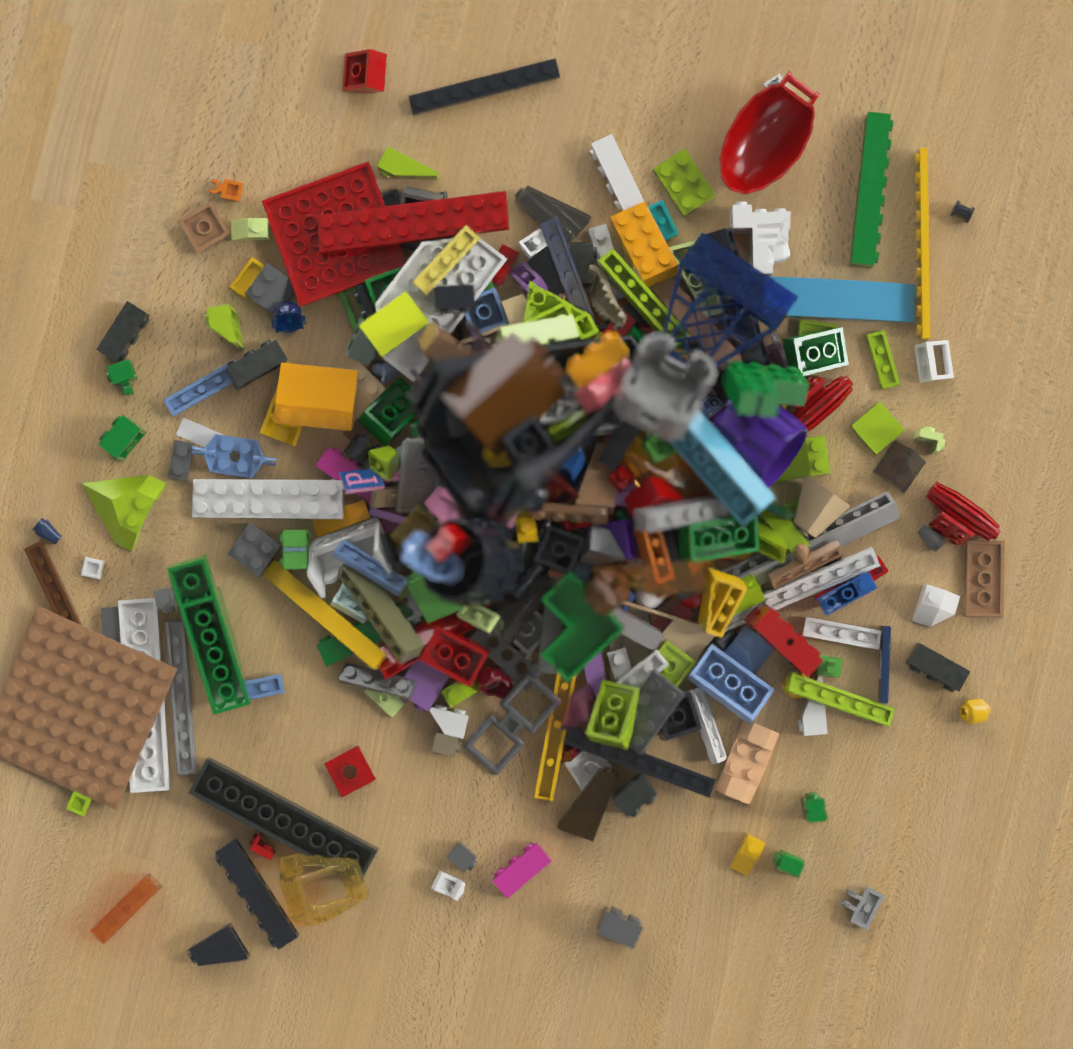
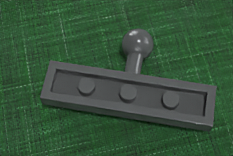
M346 662L339 677L340 683L406 700H411L417 684L413 679L397 675L385 679L379 669L377 671Z

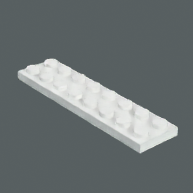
M193 479L192 517L344 519V487L341 480Z

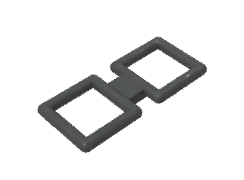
M526 672L500 702V706L508 712L506 717L500 721L493 714L488 715L464 743V749L494 775H498L524 746V741L516 735L517 732L524 726L529 732L535 733L561 704V699L532 673ZM528 681L552 701L533 724L509 704ZM491 724L515 743L496 766L473 746Z

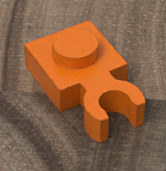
M211 179L210 182L217 184V188L215 190L209 189V193L213 195L221 193V199L240 203L244 183L224 179V184H221L217 179Z

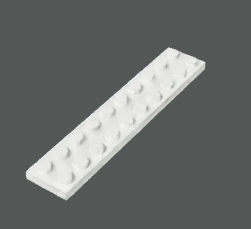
M155 598L118 600L121 643L162 661L159 612L156 607ZM164 701L131 775L130 793L170 790Z

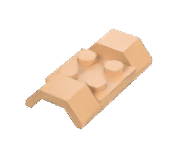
M743 720L714 790L744 803L751 804L780 733L753 722L747 723Z

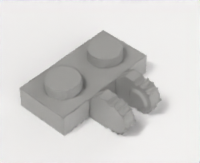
M867 886L862 896L848 889L846 893L850 897L859 900L857 906L852 905L846 900L841 902L842 905L853 910L849 921L868 930L884 895Z

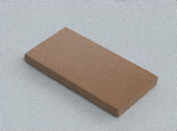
M968 540L965 542L964 617L1004 618L1005 541Z

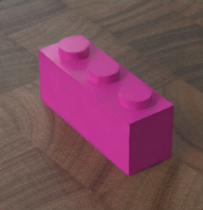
M538 842L535 844L529 843L523 848L524 853L518 857L516 854L508 861L510 865L505 869L499 868L493 874L495 876L492 879L493 883L507 899L552 862V859Z

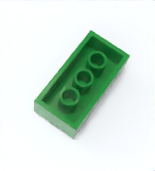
M733 515L678 526L680 559L690 563L759 551L757 516L744 527Z

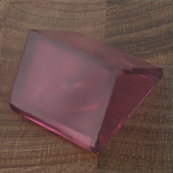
M587 684L571 695L560 729L566 730L582 724L591 718L597 699L591 685Z

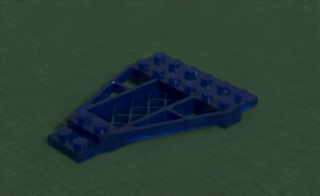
M701 233L679 264L662 335L673 339L674 343L685 342L687 351L675 352L673 345L669 357L684 365H688L691 360L690 354H694V352L704 354L706 351H711L707 357L712 361L728 337H733L743 344L714 362V367L717 368L774 331L776 332L786 318L787 313L798 300V296L704 233ZM683 270L706 285L693 303L688 302L677 294ZM719 295L720 304L709 306L708 297ZM721 296L729 300L731 303L723 304ZM705 298L707 307L698 308ZM678 300L687 306L689 310L668 336L667 330L674 302ZM735 306L736 315L725 317L724 308ZM721 308L722 318L711 319L710 310ZM707 311L709 320L698 322L696 313ZM746 312L769 327L749 341L733 332ZM694 313L695 322L687 323ZM733 320L727 329L726 321ZM723 322L725 331L714 332L712 323ZM710 324L711 333L700 335L699 326ZM696 326L698 335L687 337L685 328ZM683 329L684 338L675 339ZM722 335V337L716 344L715 336ZM712 337L714 346L703 348L701 339ZM699 339L700 349L689 350L687 341ZM682 355H687L688 361L684 359Z

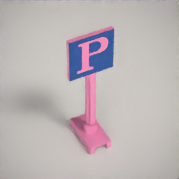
M370 468L339 472L346 494L385 489L383 481L387 480ZM401 471L396 472L391 480L388 481L399 480Z

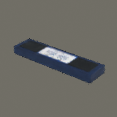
M881 626L878 703H887L889 698L891 627Z

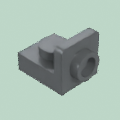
M413 595L407 596L408 601L405 603L409 612H414V615L406 618V621L412 625L422 620L421 616H423V613Z

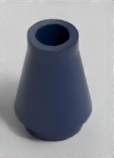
M41 518L32 529L36 532V535L52 542L54 545L62 537L48 519Z

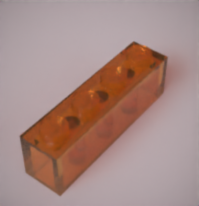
M150 873L147 874L90 931L105 944L163 886Z

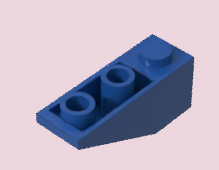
M867 571L817 598L827 616L877 589V586Z

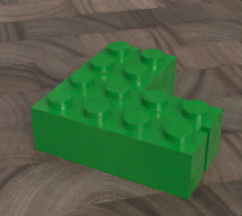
M733 360L732 362L725 361L721 385L738 414L755 415L758 398L762 396L758 416L776 417L779 403L804 406L809 383L796 367L781 368L774 364L762 366L756 362L744 364L738 360Z
M571 570L557 582V586L553 585L541 599L567 626L541 651V656L552 667L556 665V662L558 663L556 671L567 683L625 629V625L612 612L608 615H602L592 609L593 606L590 602L587 603L583 595L585 584Z

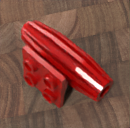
M814 375L804 377L809 383L804 406L793 405L798 408L792 415L807 428V433L816 428L837 410L853 391V382L847 376H839L823 387L822 385L826 382L824 378Z
M935 482L926 494V498L941 512L928 525L935 532L948 538V541L953 545L960 547L972 538L973 535L990 541L991 539L995 540L1000 534V525L981 507L958 491Z

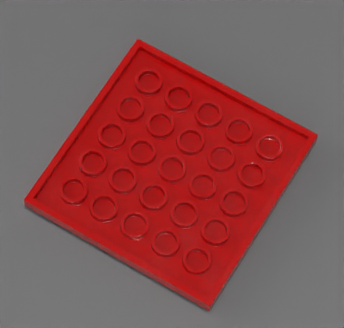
M369 161L262 200L300 307L355 288L360 284L363 285L366 279L399 267L402 269L406 264L400 244L321 254L319 251L317 215L385 206Z

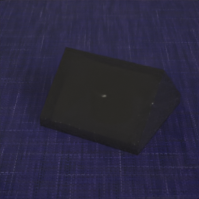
M894 441L873 470V473L904 494L926 462L913 449Z

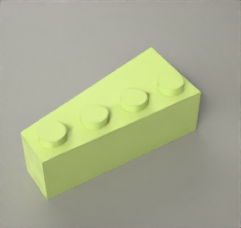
M563 314L552 319L501 327L495 340L498 344L514 330L524 341L533 335L543 346L576 342L579 335L573 316Z

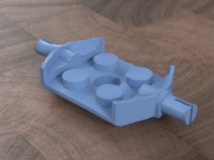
M215 434L206 447H192V454L203 455L209 471L213 473L253 478L262 465L276 466L275 462L277 461V458L264 456L259 441ZM234 451L240 453V459L237 462H232L230 459V454Z

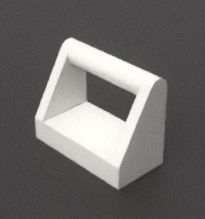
M948 340L924 342L914 345L920 383L954 378ZM935 346L942 347L946 375L937 376L933 351Z

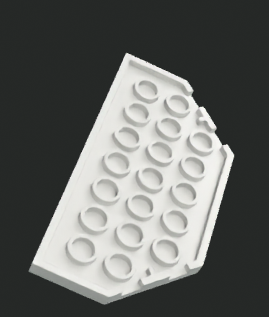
M453 238L422 242L375 303L376 313L406 291L429 323L432 321L451 334L465 314H461L459 310L452 311V314L441 315L440 311L436 312L434 288L426 296L413 281ZM480 238L436 286L474 284L476 301L507 258ZM429 323L383 356L386 362L413 382L430 361L422 354L423 351L419 348L420 344L417 340Z

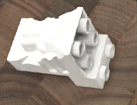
M736 202L735 205H732L729 211V219L733 234H749L750 279L754 275H761V278L765 276L771 277L774 264L782 263L790 257L788 231L790 229L791 211L778 208L774 209V212H766V209H756L755 212H752V205H747V202Z

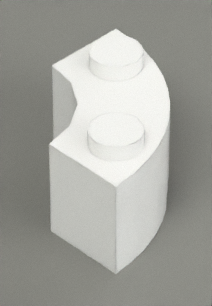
M564 387L568 394L540 418V427H551L555 423L568 418L570 414L577 410L580 403L574 394L579 390V387Z

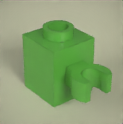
M819 655L823 662L815 669V674L840 678L843 659Z

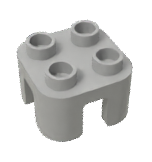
M654 334L645 338L641 343L617 392L614 406L618 415L624 420L665 440H677L687 433L698 413L701 402L714 380L715 367L713 362L700 352H694L688 365L670 358L669 353L674 345V340L665 335Z

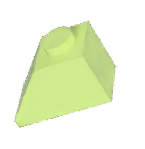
M246 218L231 221V241H270L269 220L267 218Z

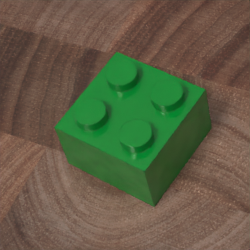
M122 415L115 418L112 422L113 427L109 432L105 431L101 435L100 443L98 444L120 461L126 459L147 433L131 418Z

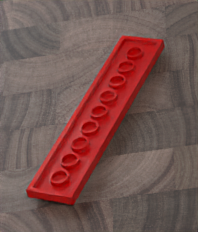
M506 191L317 215L319 251L321 254L455 237L465 226L470 228L475 234L510 230Z

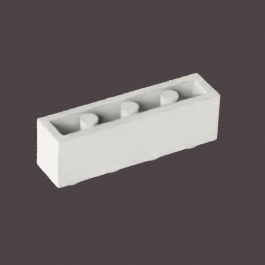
M610 134L591 143L590 155L593 161L597 160L600 166L597 168L602 178L605 177L607 180L606 188L609 194H613L616 199L614 205L617 211L622 212L644 202L613 135Z

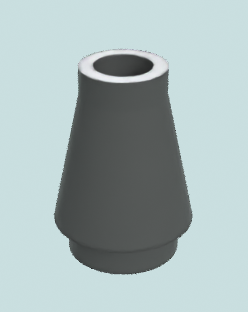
M926 525L922 526L917 532L928 548L935 553L946 543L943 539L944 536Z

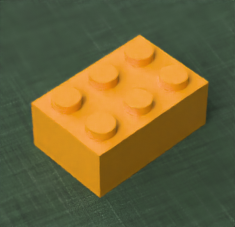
M609 331L601 337L599 343L595 345L593 342L585 347L583 354L579 356L577 353L569 358L566 370L579 389H581L628 357L629 350L616 331L613 333Z

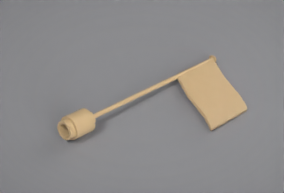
M564 574L562 576L557 575L554 585L557 586V582L564 576ZM627 601L623 603V605L673 619L662 632L664 636L656 649L667 639L697 662L704 648L715 636L706 633L699 623Z

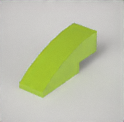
M758 519V552L783 564L787 554V544L774 530Z

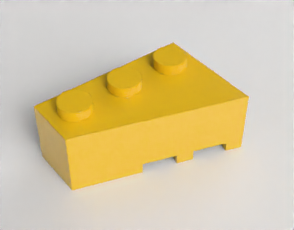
M707 567L698 623L706 633L723 637L748 589L739 577Z

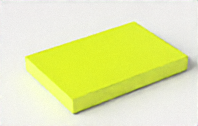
M405 291L360 324L359 327L381 357H383L426 326L429 321Z

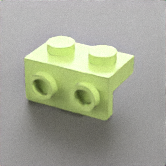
M924 426V428L914 432L913 439L932 443L930 455L938 454L940 450L944 449V434L935 432V428Z

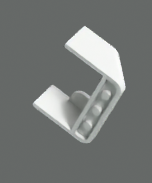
M373 517L318 537L310 543L307 577L321 598L325 597V585L332 584L338 579V573L343 562L332 555L343 539L380 561L388 574L392 573V563H389L381 540V533H384V530L378 518Z

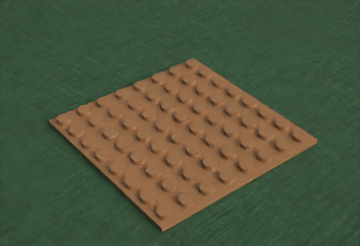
M38 606L0 694V757L117 810L178 668Z

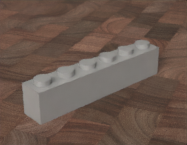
M715 494L634 509L635 529L651 532L732 516L733 514Z

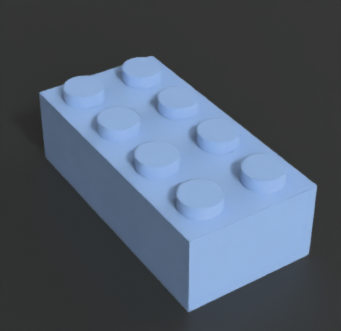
M713 644L707 647L686 677V679L747 723L755 719L775 690Z

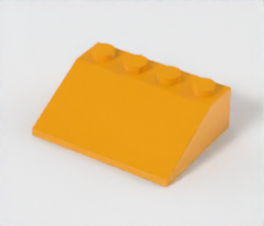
M281 362L274 423L351 431L354 427L358 370Z

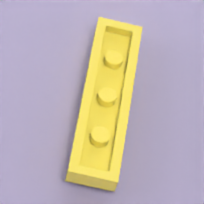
M465 226L419 274L413 283L427 296L480 238L470 228Z

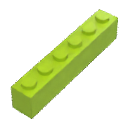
M613 248L598 260L597 266L605 272L608 279L657 334L673 339V348L679 347L690 336L689 333Z

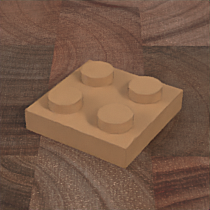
M211 201L178 220L197 254L231 235Z

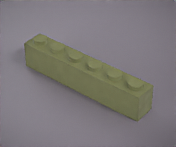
M343 563L338 577L397 661L401 664L419 656L424 646L422 640L416 635L411 624L406 621L400 609L391 600L389 593L379 584Z

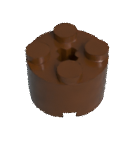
M602 569L585 584L583 588L585 601L591 603L592 609L602 615L610 614L629 599L627 577L623 573H618L612 569Z

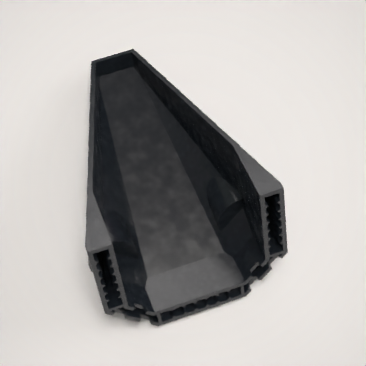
M622 336L620 338L629 350V356L626 358L632 364L640 346L632 336ZM601 339L544 346L548 354L541 360L543 362L550 356L563 371H566L569 358L577 353L580 356L584 353L585 347L593 342L596 345ZM486 354L435 360L412 404L413 413H418L420 422L416 424L418 437L423 439L425 449L421 450L422 456L466 518H478L479 522L487 525L494 523L500 529L508 526L521 511L536 513L544 508L545 500L548 499V493L542 487L560 471L616 411L614 400L617 393L598 412L593 410L587 414L579 404L575 412L582 409L588 420V423L581 430L555 444L548 430L551 427H541L556 448L548 455L517 470L513 466L491 468L483 456L486 445L442 396L447 389Z

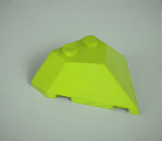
M529 281L524 323L552 319L565 314L566 316H573L579 335L576 342L587 341L599 333L590 314L579 310L569 302Z
M151 475L81 483L114 543L131 552L141 536L139 532L156 500L159 501L167 483Z

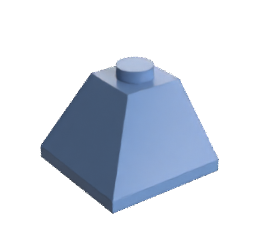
M743 626L724 653L755 675L774 648L747 626Z

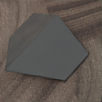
M591 524L578 561L599 566L626 560L610 530Z

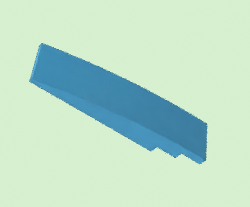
M765 276L763 316L914 323L915 284Z

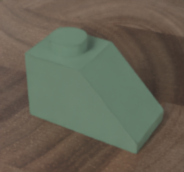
M360 317L345 352L349 358L369 365L370 361L375 359L377 350L359 327L365 321L364 318Z

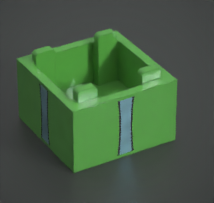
M283 530V534L280 535V542H283V558L280 559V565H284L285 570L308 569L310 531Z

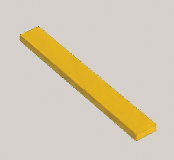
M276 560L262 574L373 669H376L387 656L383 650L292 573L285 570Z

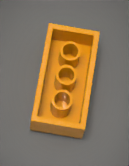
M645 201L610 217L611 228L635 274L647 287L678 274V264Z

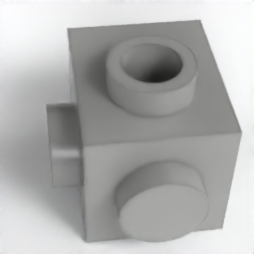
M173 587L153 591L157 610H163V613L175 611L174 607H177L178 603Z

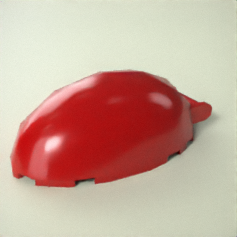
M791 71L785 74L780 83L772 84L755 94L737 113L727 131L719 162L721 179L730 191L746 195L766 189V187L782 178L806 148L814 126L815 110L813 104L820 93L812 91L795 78ZM787 81L809 97V101L806 102L785 86Z

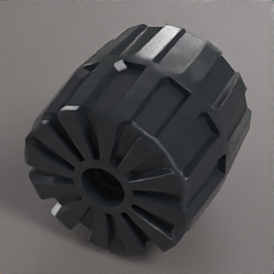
M461 519L444 521L440 526L432 529L427 534L430 539L434 540L440 535L439 530L442 527L454 523L470 537L473 543L459 555L464 564V571L460 580L454 585H446L442 581H434L422 575L426 583L425 587L431 593L438 595L439 599L465 606H489V603H502L507 599L504 595L515 591L519 585L516 582L517 576H522L525 570V564L520 563L519 558L524 557V552L521 544L515 543L516 537L508 529L497 528L494 524L487 525L479 522V520Z

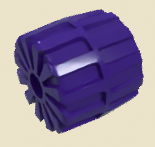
M762 396L758 398L755 415L738 414L729 399L726 411L720 409L714 417L715 423L711 425L738 456L744 460L745 464L757 475L766 488H769L787 470L799 453L807 437V428L781 405H778L776 417L758 416Z

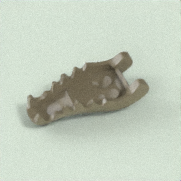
M591 264L588 272L595 277L593 284L586 283L583 287L586 295L591 300L592 309H595V313H599L598 317L604 318V321H610V324L614 325L613 330L622 329L627 316L617 303L613 288L609 284L605 272L598 266Z

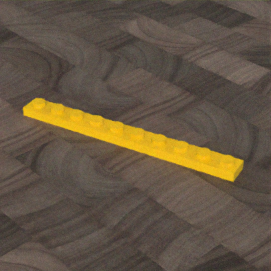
M919 148L917 153L914 154V165H917V172L914 174V183L917 184L914 201L918 203V210H915V222H918V229L915 230V241H918V248L915 250V259L918 260L915 276L916 279H919V286H916V298H919V305L916 306V317H919L916 335L919 336V341H927L930 339L928 148Z

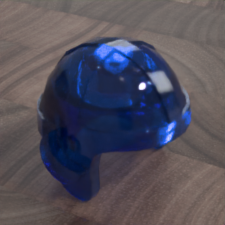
M283 302L276 306L273 311L272 329H275L276 333H293L299 329H304L306 318L305 315L302 316L301 308L296 303Z

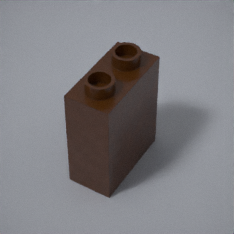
M514 330L442 394L443 398L496 457L505 451L502 443L503 437L532 416L538 421L568 394L558 382L565 374L550 356L543 362L541 360L548 354L545 347L533 335L524 341Z

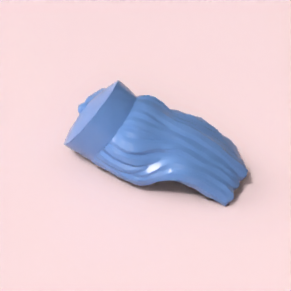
M420 531L414 532L411 538H408L403 543L402 561L414 571L429 579L442 581L446 585L457 583L464 571V564L459 556L451 552L439 563L426 549V546L433 540Z

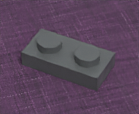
M175 440L168 478L188 481L194 443Z

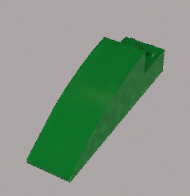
M204 554L170 564L167 567V572L213 715L250 705L251 702L227 609L220 586L216 587L207 555Z

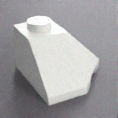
M923 585L912 621L928 627L936 625L955 615L960 596L931 585Z

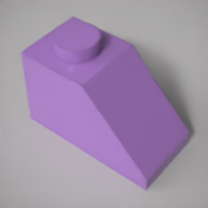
M524 261L509 272L527 295L529 281L545 291L551 292L542 278Z

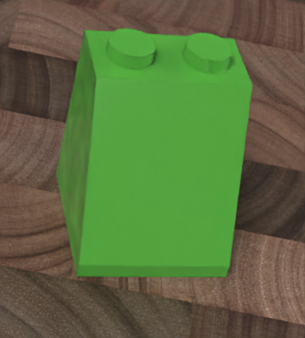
M412 570L406 585L428 623L463 608V605L439 599L438 595L431 593L425 587L426 583L422 575Z

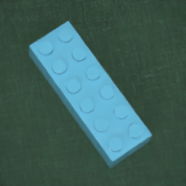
M698 411L687 433L682 438L668 440L743 527L775 499L771 491L766 488L757 475L752 472L744 460L738 456L700 411Z

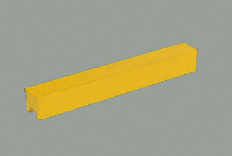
M559 673L556 676L553 693L561 699V704L548 719L534 798L549 801L554 799L576 676L568 683Z

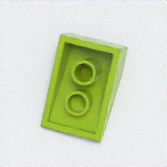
M825 435L806 438L797 456L776 482L802 479L806 476L815 477L830 474Z
M602 680L586 731L590 741L628 749L634 727L639 688Z

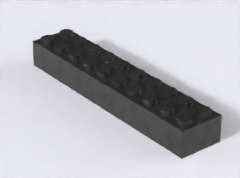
M211 757L206 759L188 792L358 885L361 883L379 849Z

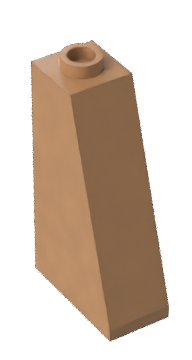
M601 442L596 444L575 506L607 508L608 515H612L615 508V487L607 478L616 469L612 471L597 460L608 442Z

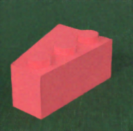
M627 358L611 367L574 394L587 414L593 410L598 412L603 409L605 404L612 399V396L618 392L631 366Z

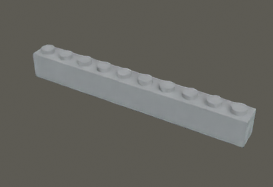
M887 491L845 511L816 538L811 534L808 537L804 534L802 535L810 543L808 547L809 552L815 551L835 540H838L839 544L843 546L899 519L900 516L896 502ZM787 549L785 562L782 564L759 552L721 572L739 577L740 579L752 573L760 586L770 581L768 574L773 570L781 568L792 560L799 558L794 557Z

